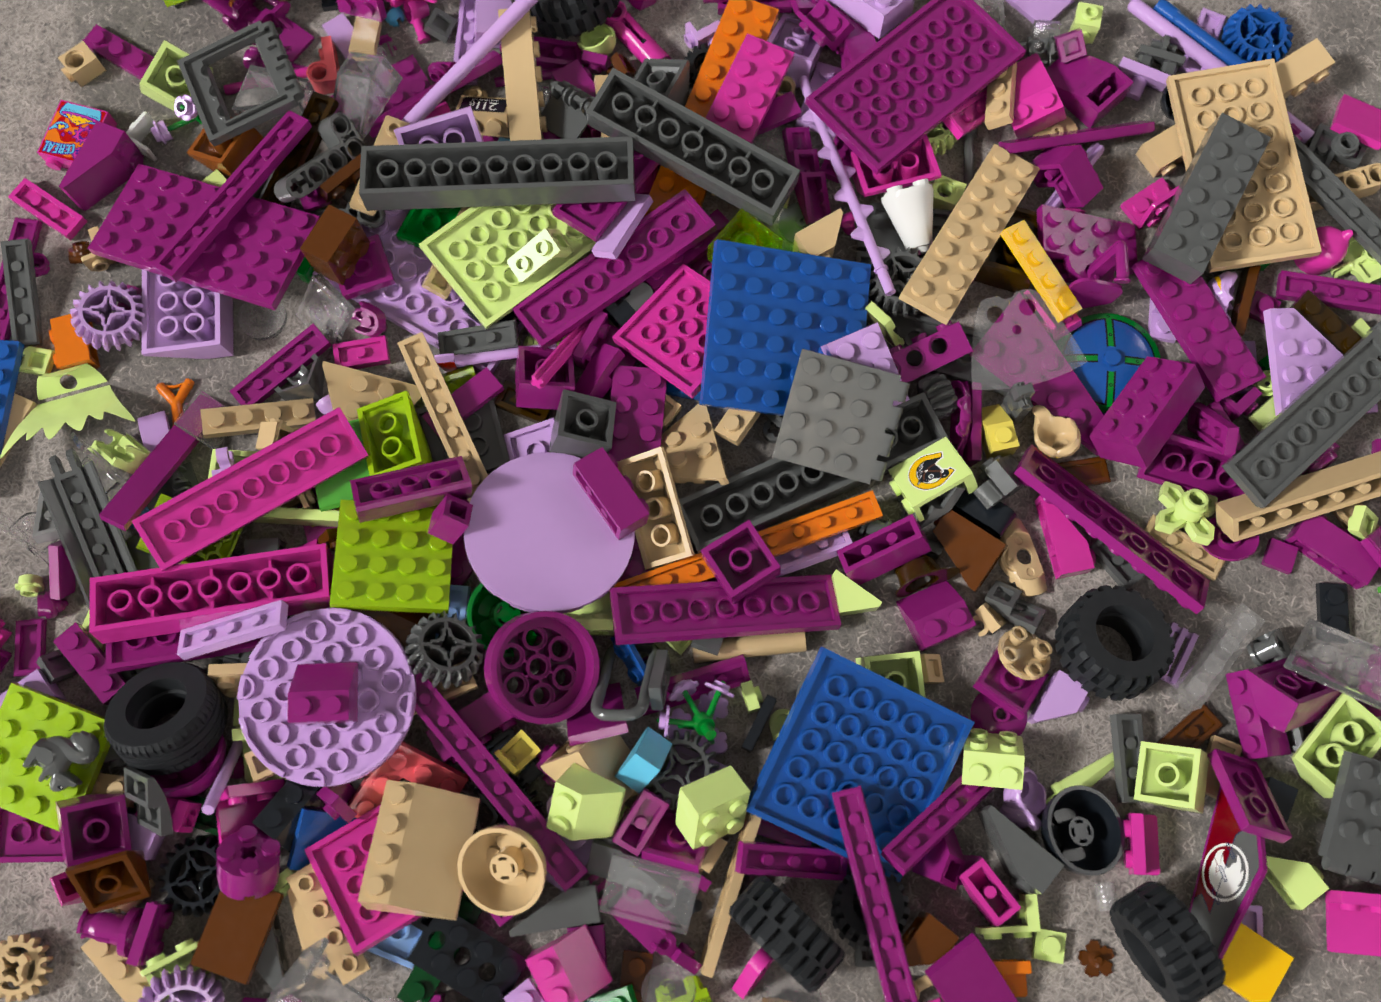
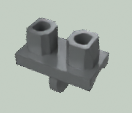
M1167 34L1164 35L1162 41L1152 39L1150 46L1141 44L1135 53L1136 62L1152 67L1153 62L1161 64L1160 71L1169 75L1176 74L1177 70L1184 64L1186 56L1175 53L1177 45L1169 43L1171 36Z

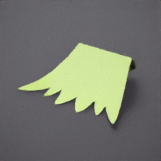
M88 363L38 376V401L108 381ZM64 375H72L77 380V386L73 389H66L61 385L60 378ZM110 385L38 404L14 430L2 450L0 459L23 435L27 433L26 440H29L41 428L44 429L46 437L52 439L65 422L73 429L81 431L88 415L103 420L104 412H108L135 422V419L117 399Z

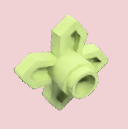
M1165 481L1160 488L1158 500L1167 509L1161 510L1157 514L1155 530L1171 535L1183 527L1193 542L1208 546L1214 539L1215 527L1206 518L1215 513V503L1218 502V498L1206 494L1199 489H1191L1184 492L1180 485Z

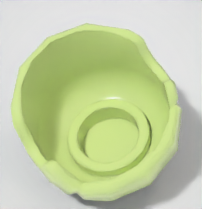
M606 24L598 25L593 31L582 33V36H579L580 42L577 43L582 52L586 50L609 56L616 45V34L612 27Z

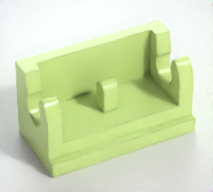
M105 429L104 432L113 436V441L110 444H105L103 441L95 440L91 447L111 465L133 475L151 452L133 436L127 433L123 435L113 429Z

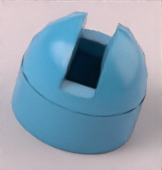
M400 6L397 8L392 7L386 12L387 17L385 21L390 26L398 27V18L402 23L404 22L405 16Z

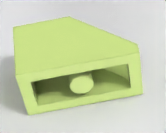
M1266 856L1268 871L1265 877L1291 909L1303 910L1329 889L1323 881V874L1314 865Z

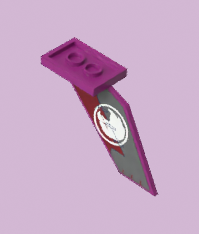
M1215 748L1207 756L1220 786L1189 911L1191 914H1194L1203 930L1207 932L1210 941L1215 945L1219 953V958L1222 960L1268 871L1265 838L1285 843L1292 838V835L1257 762Z

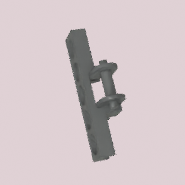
M1049 33L1047 38L1032 40V37L1028 36L1026 41L1018 42L1022 47L1027 45L1028 52H1025L1024 56H1031L1035 53H1047V58L1041 59L1043 64H1047L1048 67L1051 66V62H1054L1051 54L1058 52L1057 47L1054 48V37L1056 36L1053 33ZM1039 41H1042L1044 43V48L1040 51H1037L1035 49V44Z

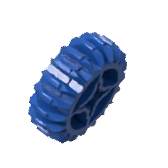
M1260 3L1255 8L1251 4L1246 8L1241 7L1236 13L1231 15L1223 27L1221 41L1224 42L1223 45L1248 62L1274 58L1275 63L1285 58L1290 50L1294 34L1290 32L1292 25L1285 24L1287 17L1281 18L1279 16L1280 11H1271V6L1263 9Z

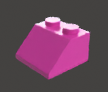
M586 924L535 949L525 960L545 1002H583L613 980Z

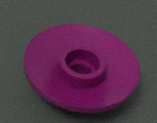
M1216 517L1208 520L1215 527L1214 539L1208 546H1202L1210 555L1225 561H1240L1250 557L1257 550L1259 535L1233 542L1216 526Z
M979 693L972 703L970 715L971 720L975 722L974 728L984 729L988 733L1000 734L1001 731H1012L1020 736L1023 733L1027 724V714L1022 720H1019L982 693ZM998 709H1002L1006 714L1003 720L999 719L996 715Z

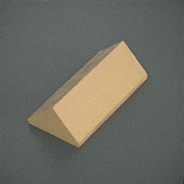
M664 446L618 461V470L623 476L629 477L634 486L633 491L638 498L642 497L646 501L650 509L647 524L635 530L645 570L695 555Z

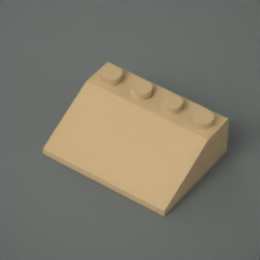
M387 780L358 902L367 910L457 920L463 891L458 876V857L463 845L475 833L481 799L418 783Z

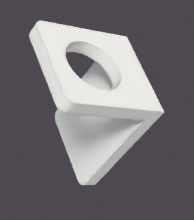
M143 111L137 120L130 125L126 134L143 155L155 162L157 160L155 155L147 146L141 143L151 131L150 128L154 127V120L146 111Z

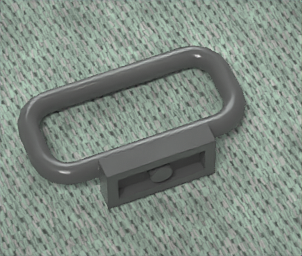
M654 643L635 645L638 652L649 653L637 705L631 709H605L602 707L616 657L613 648L614 644L608 647L591 701V712L593 715L603 721H633L646 713L650 702L652 710H664L672 670L669 651L659 650Z

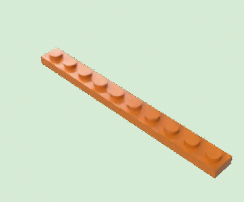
M872 490L761 530L758 534L773 556L777 557L883 518V514ZM698 553L618 582L614 587L708 582L716 578L702 558V554Z

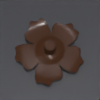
M1090 940L1089 944L1085 946L1087 951L1080 950L1077 956L1081 965H1087L1084 973L1090 978L1093 976L1098 977L1099 971L1104 976H1108L1112 973V963L1106 960H1110L1115 956L1113 949L1107 948L1104 945L1100 948L1098 940Z

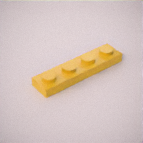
M1025 220L1004 229L1000 233L1058 323L1083 309Z

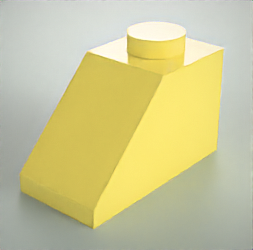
M1000 404L982 407V445L987 460L998 455L1002 457L1010 454L1013 455L1020 446L1013 421Z

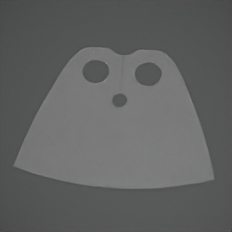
M1025 289L1016 291L1011 298L1003 299L995 296L980 302L975 316L972 341V389H1011L1013 384L1023 381L1025 384L1032 382V385L1059 377L1088 362L1068 328L1060 321L1050 304L1035 290ZM1030 299L1035 303L1036 310L1032 315H1024L1020 312L1019 304L1022 300ZM997 306L1002 309L1004 317L1001 322L993 323L988 319L987 311L990 307ZM1019 325L1021 327V333H1013V326Z

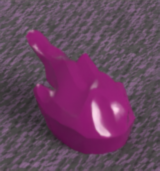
M365 301L359 302L361 307L356 309L349 307L348 304L346 305L345 311L350 315L351 320L356 319L360 322V325L354 328L355 332L368 337H378L387 330L386 316L377 306Z

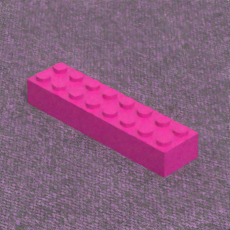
M326 543L174 565L164 571H161L160 568L93 577L90 578L89 633L102 644L181 632L182 629L279 600H283L288 605L287 616L300 614L305 611L330 608L334 567L333 556Z

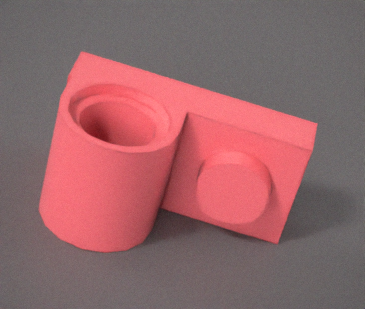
M331 36L321 37L322 48L319 49L321 60L311 63L307 68L306 74L316 92L321 94L338 93L343 90L337 49Z

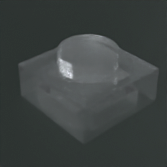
M1034 20L1032 40L1047 38L1049 33L1059 36L1060 21ZM1042 41L1037 42L1035 48L1043 49L1044 43Z

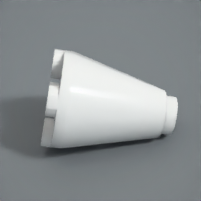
M927 178L915 181L913 186L903 189L902 185L886 189L887 192L881 198L882 204L905 248L910 247L912 254H915L918 250H920L921 255L925 254L933 243L934 190Z

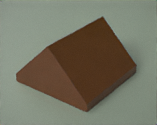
M125 850L67 867L65 871L90 914L144 899L151 895L145 856L142 850Z

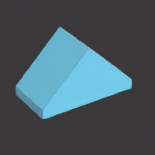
M647 727L614 777L637 793H640L661 770L672 743L650 727Z

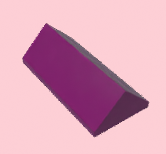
M1172 433L1148 469L1139 467L1136 476L1137 478L1161 485L1165 481L1177 484L1182 487L1184 492L1191 489H1199L1206 494L1216 496L1218 502L1245 494L1222 468V465L1233 455H1224L1208 443Z
M462 456L350 480L360 523L439 505L447 494L461 500L472 497V483Z

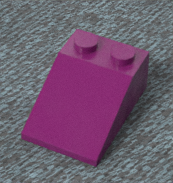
M96 121L59 187L81 210L87 211L128 181L137 165H143L144 155L125 131Z

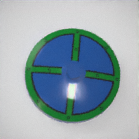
M1098 313L1080 318L1082 326L1060 338L1056 346L1103 415H1105L1147 356L1161 358L1151 335L1135 321L1117 314Z

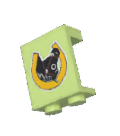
M947 437L942 438L888 470L892 481L889 482L891 489L896 496H903L904 499L901 503L909 515L914 513L919 522L925 520L919 507L961 483L968 494L978 488L973 472Z

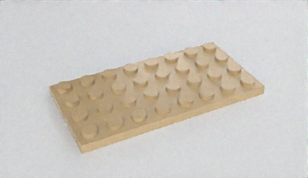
M1274 58L1168 76L1166 84L1186 171L1208 128L1221 113L1271 137L1207 265L1209 273L1318 256L1322 250Z

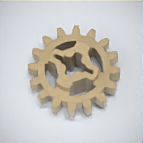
M20 934V936L10 935L7 941H0V999L5 997V1002L28 1000L29 995L34 996L40 993L38 986L48 984L44 976L47 973L53 972L52 968L47 967V962L52 961L53 956H45L49 945L39 946L41 942L40 937L31 938L30 934ZM22 947L28 950V952L21 953L20 950H17L16 948ZM12 982L15 987L19 986L20 989L12 988L8 984Z

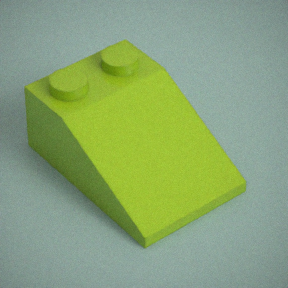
M407 390L357 409L364 448L369 455L366 460L370 476L433 462L430 448Z

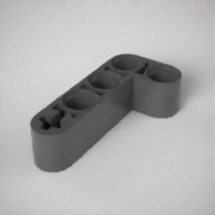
M335 113L319 123V134L328 149L275 183L274 193L280 201L290 203L306 196L361 154V146H365V143L351 120L345 114ZM347 147H349V149L351 150L352 155L348 152ZM328 159L332 162L333 168L329 165ZM308 171L312 173L314 181L309 177ZM294 183H296L299 186L294 188L293 190L290 189V187Z

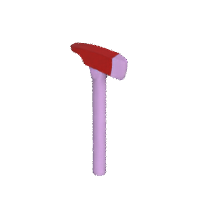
M557 343L550 346L549 349H555ZM537 344V345H530L529 347H540V346H539V344ZM518 347L466 355H454V353L434 355V358L441 369L450 372L466 365L517 358Z

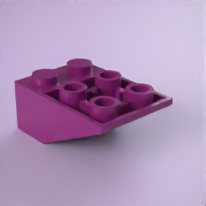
M1084 55L1065 63H1061L1058 58L1046 69L1063 106L1088 128H1092L1123 101L1134 83L1115 65L1090 55Z

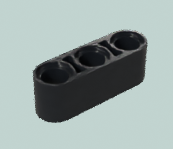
M966 489L951 509L997 539H1001L1017 516L1010 507L1002 502L987 510L974 493L968 494Z

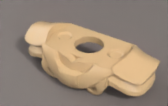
M1015 518L1001 539H999L1008 545L999 559V565L1002 571L1009 576V582H1015L1017 589L1022 591V596L1032 597L1040 595L1047 591L1045 573L1029 532L1019 518ZM1023 549L1030 553L1031 561L1029 564H1022L1018 561L1017 552Z

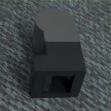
M642 282L628 292L627 298L617 306L613 302L602 311L607 313L611 322L620 329L653 295V290L648 284Z

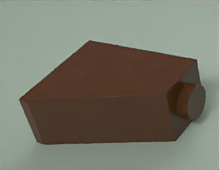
M950 510L934 521L933 524L936 528L933 532L955 566L960 569V574L969 588L974 592H978L1008 545L955 511Z

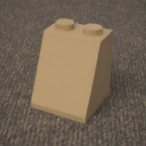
M620 735L575 746H570L568 739L541 765L543 771L555 781L573 763H576L626 788L621 811L625 808L624 803L627 799L638 794L614 777L631 752Z

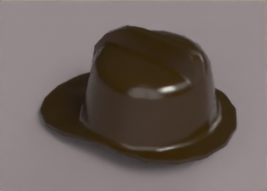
M922 555L895 568L900 584L896 596L899 598L906 597L926 587L947 581L960 573V569L957 567L940 568L931 557Z

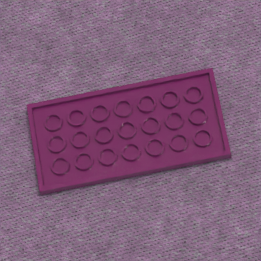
M931 0L806 97L805 104L877 175L942 123L949 114L958 110L1021 59L1026 49L974 0Z
M138 164L90 243L88 250L94 255L164 276L157 272L152 264L220 187ZM251 197L178 281L276 311L305 257L300 247L320 219V216Z

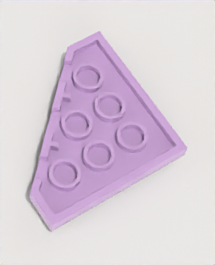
M1270 308L1263 311L1275 416L1343 356L1295 308ZM1375 404L1366 414L1377 413L1378 405Z

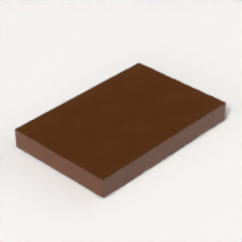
M220 890L190 964L242 984H249L285 894L272 890L261 898L255 899V896L244 897V900H235L226 896Z

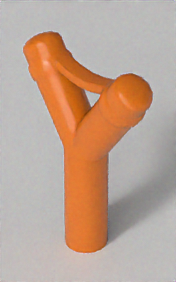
M186 378L184 382L177 385H165L161 382L156 386L158 393L171 405L173 426L183 415L182 404L195 384L190 378ZM180 388L176 395L170 390Z

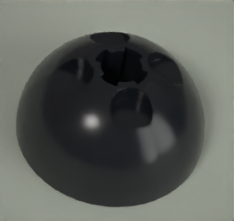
M1075 785L1058 792L1046 805L1041 818L1042 840L1046 850L1064 865V869L1078 875L1096 876L1107 873L1116 866L1124 850L1125 834L1119 813L1105 795L1091 787Z

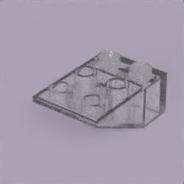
M350 52L337 72L333 98H336L340 104L335 113L345 114L351 120L363 140L370 132L377 117L383 112L390 97L396 92L397 86L403 78L385 57Z

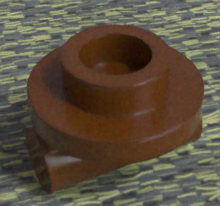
M75 242L72 244L73 247L68 249L69 262L71 264H83L81 257L91 253L88 250L89 242Z

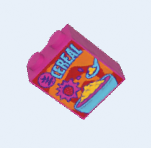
M60 100L37 153L51 169L60 171L61 168L69 169L96 121L115 128L117 122L107 111Z

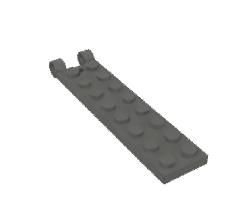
M1381 321L1371 327L1362 339L1222 465V468L1255 506L1259 508L1266 507L1381 400Z

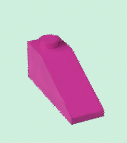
M1039 495L1034 502L1055 578L1061 579L1089 573L1095 568L1096 557L1093 549L1089 548L1088 541L1058 507L1047 503Z

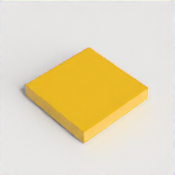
M1241 923L1222 959L1223 969L1226 971L1223 985L1248 1002H1270L1294 958Z

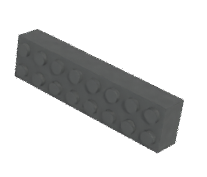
M612 68L586 111L589 126L609 137L633 136L634 151L770 226L774 224L799 180V169L615 68Z

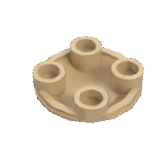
M1015 626L1010 631L1005 632L999 639L997 648L999 658L1005 668L1014 676L1024 680H1037L1044 677L1050 669L1052 646L1047 641L1038 638L1035 634L1027 632L1025 628Z

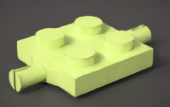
M1352 237L1349 240V247L1343 264L1330 270L1331 275H1334L1333 278L1338 279L1350 272L1359 282L1370 284L1380 282L1381 265Z

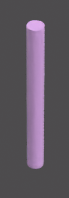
M242 740L233 742L202 807L204 814L211 815L214 813L243 750Z

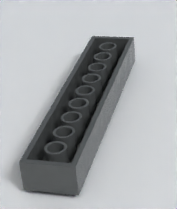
M633 136L361 146L359 195L367 211L635 201Z
M924 392L909 398L905 403L897 405L903 408L897 430L885 429L886 433L895 435L889 457L881 455L877 457L878 460L887 462L884 475L889 474L888 470L928 446L944 437L948 438ZM773 458L728 478L729 484L720 485L718 482L680 499L679 502L695 554L701 553V549L747 520H750L756 531L766 529L866 483Z

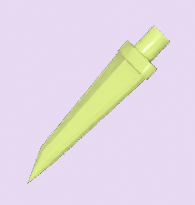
M1113 752L1059 782L1053 783L1050 787L1054 794L1046 799V805L1054 795L1067 787L1075 785L1092 787L1114 767Z

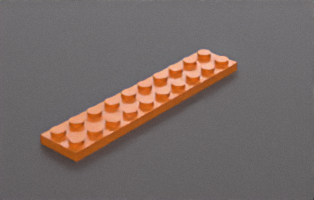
M754 0L728 1L685 105L686 108L706 118L747 33L767 41L777 20L779 9ZM661 165L649 193L653 203L644 217L684 189L701 207L707 190Z

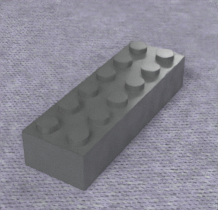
M1221 113L1208 128L1142 260L1189 284L1204 273L1271 137Z

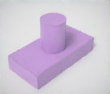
M1126 57L1122 58L1117 67L1134 82L1126 96L1137 101L1140 100L1146 86L1162 92L1167 86L1166 80L1168 76H1171Z

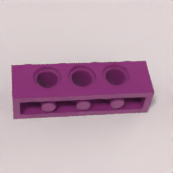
M949 320L947 325L942 323L936 326L938 332L927 336L926 332L912 338L913 344L905 348L899 344L889 349L903 382L908 383L973 351L959 321L952 324L951 320ZM942 339L946 343V350L943 354H936L932 351L931 344L933 340ZM910 351L920 353L922 360L918 366H911L907 363L906 356Z

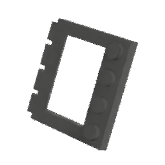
M259 20L177 60L209 142L214 147L299 106L297 101L305 97L272 21L262 23ZM255 43L278 96L230 118L209 65Z

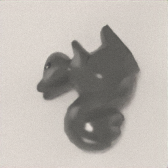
M86 731L74 732L71 738L64 736L43 737L33 745L22 766L25 768L37 765L42 767L43 771L38 781L42 782L51 777L50 789L54 792H60L83 783L81 779L69 771L72 762L81 765L93 762L99 753L100 743L94 734Z

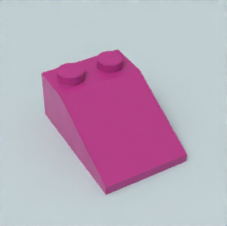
M1038 53L1017 62L1014 117L1011 126L1016 138L1020 139L1030 137L1067 119L1063 103Z

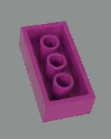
M1147 356L1089 436L1100 458L1148 469L1205 388L1196 364Z

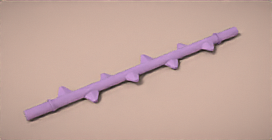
M801 76L798 78V83L805 102L806 97L812 94L813 90L807 76ZM809 108L801 117L802 121L815 123L824 147L817 154L820 158L831 161L841 185L839 191L834 195L835 201L848 202L857 224V228L851 233V237L864 241L875 268L874 273L878 275L885 295L891 296L896 293V290L887 271L888 266L883 261L890 254L889 249L877 246L866 220L874 211L873 206L859 203L849 179L856 173V169L843 165L833 141L836 134Z

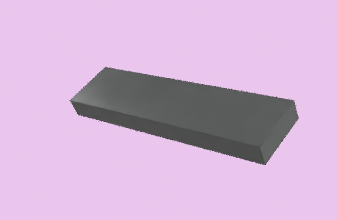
M29 239L0 241L12 341H20L25 346L42 345L43 334L32 242Z

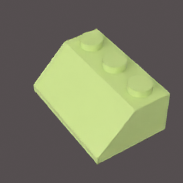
M1346 691L1342 692L1291 757L1301 779L1323 798H1332L1344 750L1373 758L1381 747V721Z

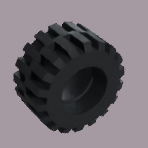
M848 874L837 887L831 903V917H834L832 924L834 929L838 928L840 930L838 935L842 940L845 937L850 940L849 946L854 948L855 944L861 946V951H867L868 948H871L865 922L857 916L853 908V901L858 895L853 875ZM891 874L889 878L886 876L885 878L901 934L910 913V908H907L909 898L908 895H903L905 888L902 883L897 886L895 884L897 878Z

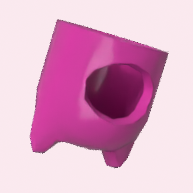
M1332 226L1317 227L1316 230L1322 252L1318 256L1295 259V264L1301 271L1310 275L1318 276L1327 273L1344 260L1348 251L1349 240L1353 236L1351 229L1342 231Z

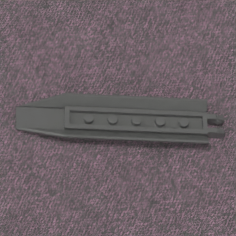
M72 448L66 451V457L72 470L65 472L61 460L56 455L51 456L49 462L55 477L37 483L90 610V578L138 570L121 529L100 519L99 514L109 503V499L93 461H89L82 467L79 456ZM150 667L133 669L129 671L133 676H136L138 673Z

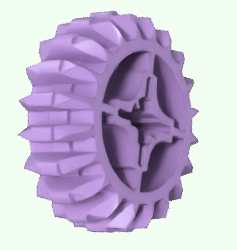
M111 280L108 286H104L101 281H99V287L97 288L88 285V293L79 291L81 300L73 299L75 308L70 309L72 316L71 324L75 328L77 336L82 337L85 344L89 345L92 343L93 348L97 350L103 345L105 351L109 352L112 346H115L120 351L121 344L124 343L131 347L132 343L130 340L132 338L140 341L141 337L138 332H142V318L146 316L142 312V308L145 307V304L142 303V296L140 294L137 295L133 287L127 289L126 284L123 282L116 287L115 282ZM116 301L128 305L132 310L118 307ZM88 322H95L96 325H102L103 331L94 329L88 324Z
M189 963L186 970H180V967L176 964L174 972L169 973L163 969L161 978L153 976L150 980V986H144L142 997H139L138 1002H160L168 994L169 999L165 1002H223L225 997L224 992H222L221 982L219 980L215 981V975L212 972L205 974V970L202 968L193 971V966Z

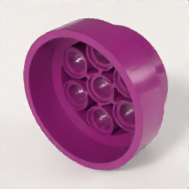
M554 611L528 612L506 622L493 636L484 660L486 685L496 704L510 716L535 724L558 723L579 712L593 695L598 682L600 668L598 651L589 632L575 619ZM530 630L536 634V641L532 646L526 642V634ZM555 641H558L562 647L561 653L558 656H555L552 652V645ZM508 648L514 652V659L510 664H507L503 659V654ZM533 659H537L540 664V669L536 674H532L529 668ZM562 669L565 673V680L559 685L556 682L555 676ZM515 677L518 687L513 693H510L507 689V682L510 678ZM540 687L543 690L544 696L539 703H536L533 694Z

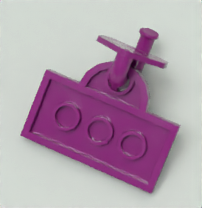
M1044 204L1037 209L1038 241L1049 258L1063 261L1065 271L1074 281L1068 287L1081 307L1084 309L1110 304L1121 296L1123 289L1120 284L1131 282L1129 274H1134L1131 267L1138 262L1135 225ZM1114 271H1116V278H1114L1115 283L1108 282L1110 278L1113 276Z

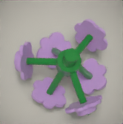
M690 679L678 682L673 687V693L669 695L668 699L670 701H681L685 698L694 716L691 721V715L684 713L681 708L674 709L672 716H669L670 705H667L665 712H660L659 718L656 719L658 729L663 730V737L667 738L668 735L670 739H674L673 732L678 730L679 739H684L685 731H690L691 735L692 730H696L701 736V740L698 743L700 747L706 742L710 743V747L705 751L706 754L714 751L716 754L725 753L728 749V745L725 742L727 735L724 732L719 733V730L715 727L714 720L717 717L725 718L728 715L727 706L729 701L727 698L722 697L721 694L734 698V694L729 692L730 686L726 685L725 681L715 680L713 684L705 682V686L714 690L710 691L708 695L702 694L697 707L691 695L696 692V687L699 685L698 681Z

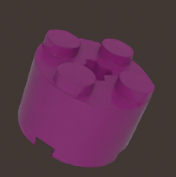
M246 825L241 827L239 831L227 836L220 843L216 851L217 880L220 890L226 896L235 900H244V897L255 896V899L267 895L275 888L280 873L279 841L272 839L262 830L256 829L255 826Z

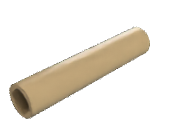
M805 632L726 637L723 639L718 656L693 648L694 663L722 661L742 654L744 658L805 652L807 650Z

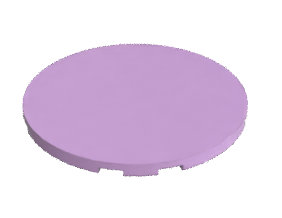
M555 452L533 453L515 458L491 472L478 486L469 502L473 505L469 527L464 532L465 550L469 563L485 588L494 596L509 603L512 607L527 612L554 611L559 613H569L582 609L584 606L606 595L616 585L628 566L633 550L635 531L620 540L617 539L573 475L574 463L582 458Z
M342 608L305 611L288 618L286 630L264 636L256 645L240 678L237 700H239V723L250 749L261 763L278 776L308 786L328 787L347 784L361 779L378 769L395 753L403 742L410 728L416 707V679L413 674L412 665L407 662L409 656L405 653V649L390 630L373 618ZM358 662V722L303 725L287 723L288 691L298 664Z

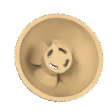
M495 825L478 831L466 841L458 857V876L463 890L474 904L489 913L500 916L520 914L535 904L545 886L547 866L543 851L530 834L517 827Z

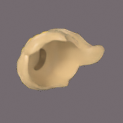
M1036 405L1032 408V413L1035 415L1033 426L1034 439L1038 449L1045 455L1053 458L1073 455L1081 444V434L1075 421L1070 417L1053 416L1044 406Z

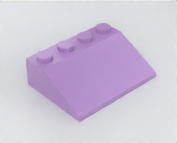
M142 269V303L145 304L142 312L146 314L142 318L143 356L196 359L234 356L233 297L185 282H174L168 277Z

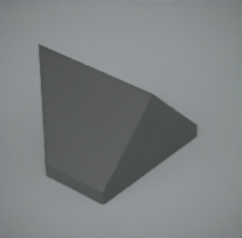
M315 353L311 356L314 362L310 371L302 364L298 374L287 378L293 386L281 389L278 386L274 389L284 401L313 398V401H319L323 398V362Z

